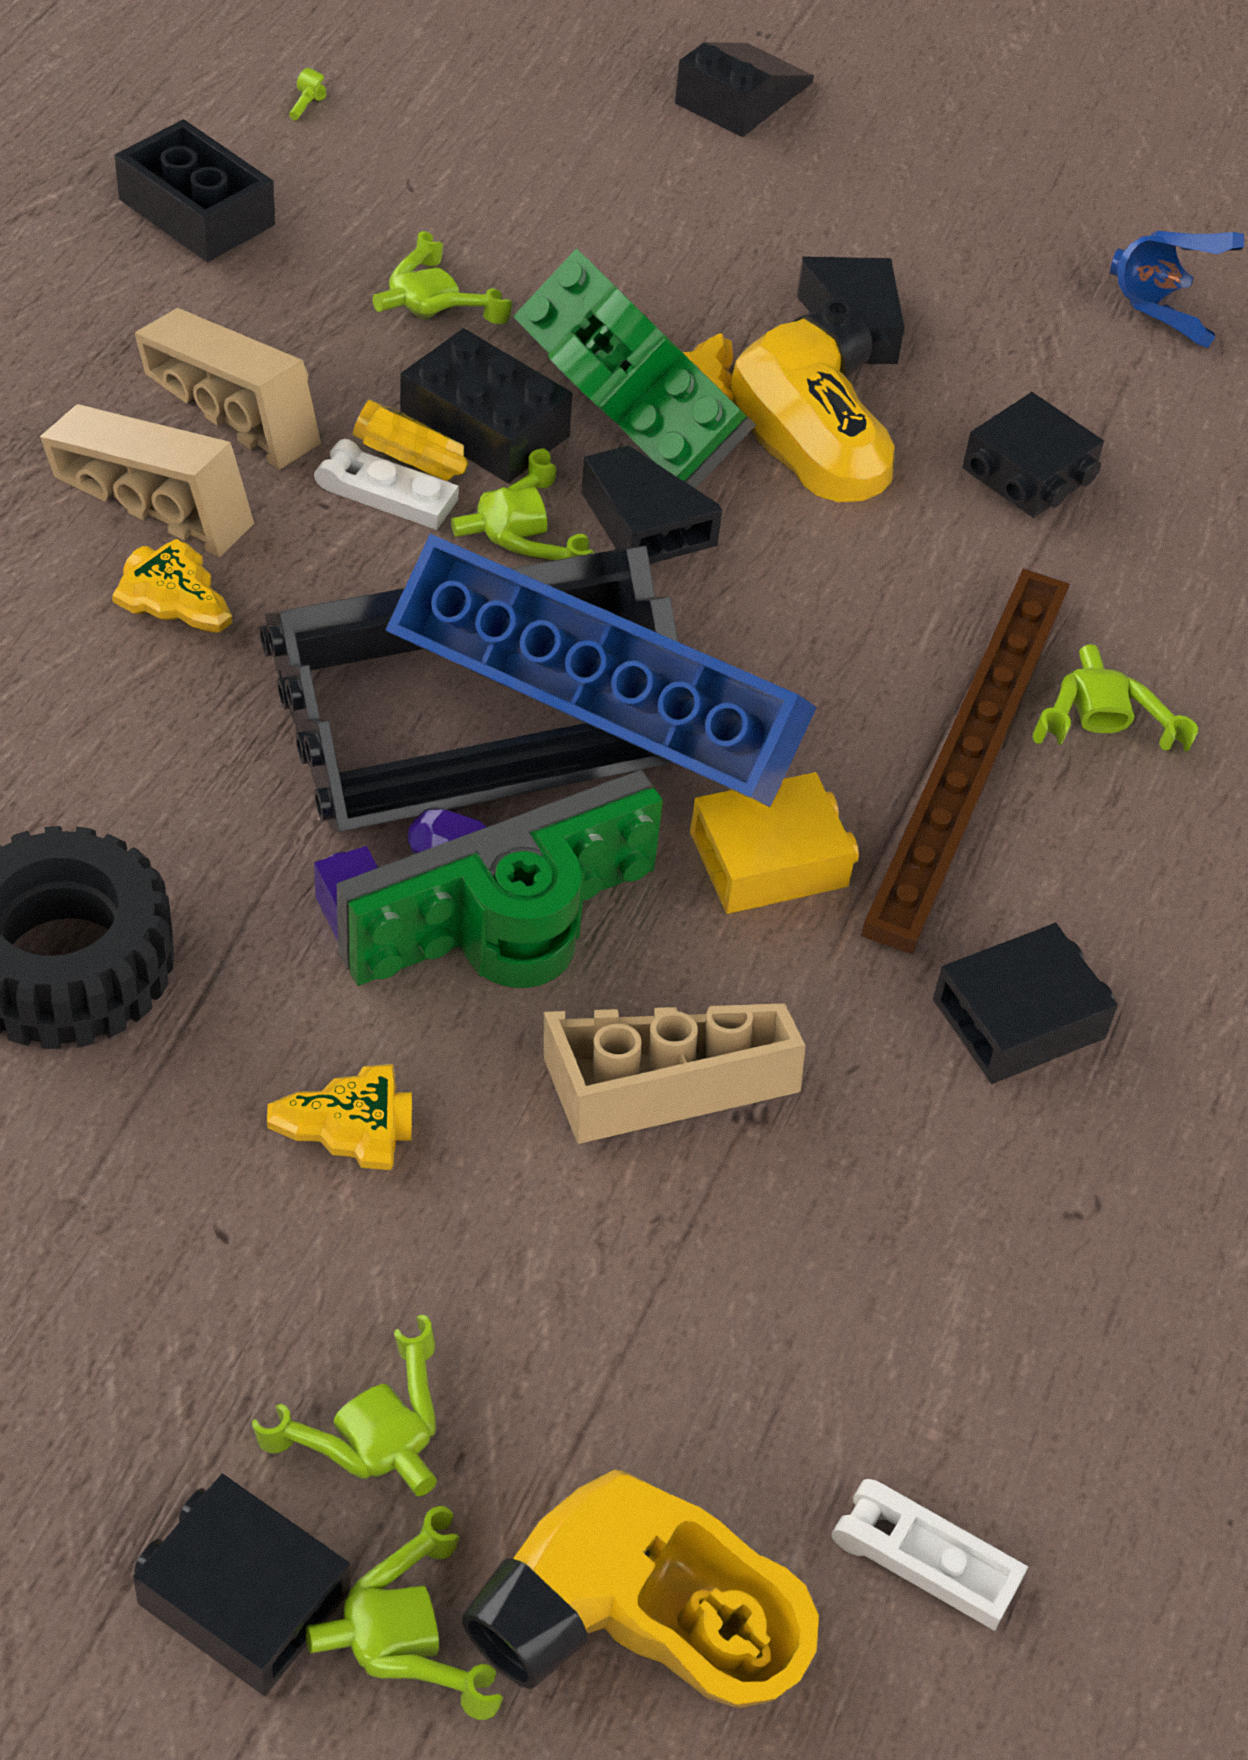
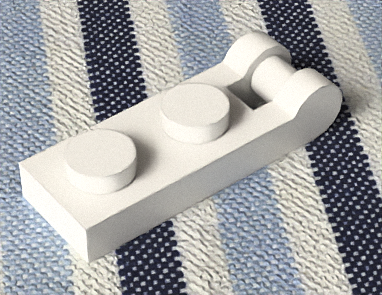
M349 439L339 440L330 452L331 459L324 460L314 473L317 484L329 492L438 530L458 501V485L362 452L359 446Z
M872 1479L863 1480L853 1496L855 1504L853 1511L850 1515H843L831 1533L834 1542L852 1555L868 1557L995 1631L1024 1578L1028 1566L886 1485ZM886 1519L896 1525L890 1536L874 1527L878 1520Z

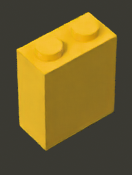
M817 772L783 779L771 807L733 790L696 797L694 800L690 834L726 914L849 887L853 864L857 863L859 858L858 845L852 832L845 831L839 819V810L835 796L832 792L825 791Z

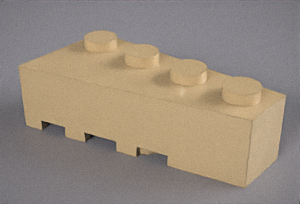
M180 308L172 310L134 332L147 376L186 404L195 400L203 411L204 417L218 426L222 422H226L239 432L237 433V441L251 450L259 446L269 453L267 455V462L276 469L281 470L321 444L308 385L309 375L302 359Z
M76 404L40 436L55 478L104 502L114 497L127 509L129 514L141 520H144L149 515L169 524L167 526L168 533L184 541L191 535L206 542L204 544L205 551L219 558L255 524L235 454L229 441Z
M785 1003L709 1006L706 1014L692 1015L677 1011V1007L654 1008V1016L619 1017L618 1009L594 1010V1018L566 1019L565 1011L544 1012V1061L577 1144L801 1092L806 1045Z

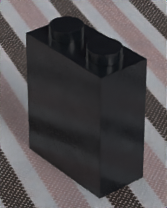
M1056 922L943 965L933 996V1001L991 1084L1105 1039L1118 1007L1109 986L1099 981L1085 962L1079 946L1067 938Z
M223 1473L208 1490L200 1488L191 1495L180 1512L179 1523L163 1541L156 1539L145 1548L135 1564V1574L133 1575L137 1602L141 1607L263 1696L269 1693L306 1647V1626L326 1622L350 1592V1562Z

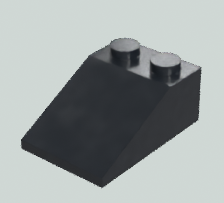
M703 42L679 60L675 104L744 137L812 84L814 75L748 43Z

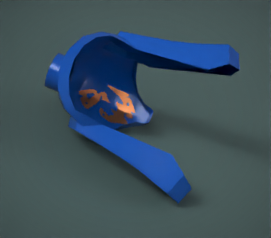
M1156 231L1150 236H1143L1132 242L1126 250L1118 248L1111 263L1110 274L1118 276V285L1125 297L1130 299V304L1133 308L1170 325L1195 343L1208 348L1215 339L1213 331L1204 327L1198 318L1179 312L1168 305H1158V303L1174 291L1191 287L1193 282V276L1186 271L1177 256L1176 246H1180L1182 250H1199L1220 254L1227 250H1241L1244 248V234L1237 232L1191 234Z

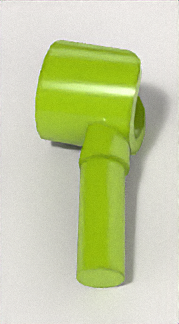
M305 68L298 77L297 88L302 93L289 113V117L292 120H298L313 99L321 101L326 97V88L321 85V82L324 81V75L312 68Z

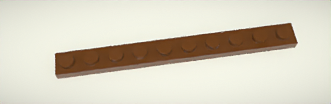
M1024 568L1022 569L865 919L862 937L912 955L914 954L1064 604L1070 586L1069 583Z

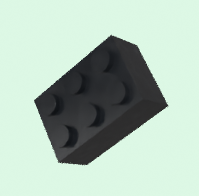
M185 119L114 154L119 200L207 263L275 225L274 180Z
M465 328L458 331L400 373V412L464 445V457L508 484L528 469L530 453L537 449H546L550 452L570 436L573 392Z

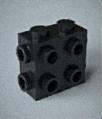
M1030 392L970 432L962 468L1029 516L1035 518L1048 508L1059 506L1068 494L1081 485L1088 486L1096 478L1101 469L1099 458L1104 440L1035 393Z

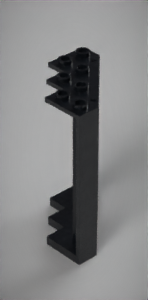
M646 546L619 548L510 568L678 642L671 598L655 597ZM405 588L266 613L267 625H262L259 628L264 654L266 657L273 656L279 676L277 686L281 705L284 710L290 709L298 732L295 737L302 765H309L317 788L314 790L318 815L321 821L327 820L329 827L338 832L418 816L427 810H447L672 763L589 724L583 723L339 772L329 721L319 718L311 670L421 650L422 648L386 631Z

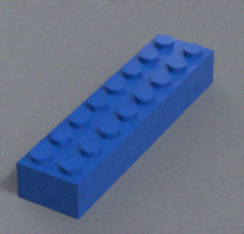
M432 534L428 536L386 628V631L413 645L768 807H771L817 708L794 692Z

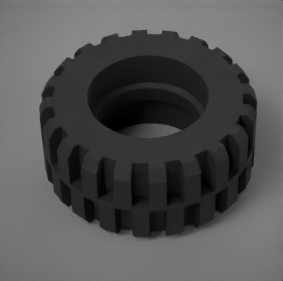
M61 826L44 827L45 833L30 835L27 830L13 835L11 843L5 846L0 845V1034L5 1030L7 1031L9 1041L29 1046L31 1040L41 1042L43 1049H61V1043L77 1042V1048L92 1045L95 1043L94 1037L107 1034L111 1038L127 1029L126 1021L132 1018L135 1022L142 1019L152 1009L151 999H159L169 984L168 974L173 970L175 953L169 896L166 895L165 882L159 871L151 867L150 860L134 847L127 851L125 841L108 833L104 838L96 835L94 829L78 826L75 832L62 831ZM57 919H83L108 929L99 940L90 946L64 955H38L23 951L13 945L30 929Z

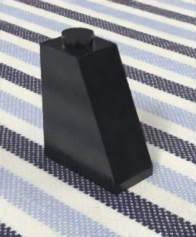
M802 256L797 297L806 309L811 313L824 308L825 304L831 300L847 302L861 315L872 337V352L869 360L864 364H898L905 327L891 258Z
M629 445L584 456L581 493L616 549L646 546L649 564L718 546L722 508L717 502Z

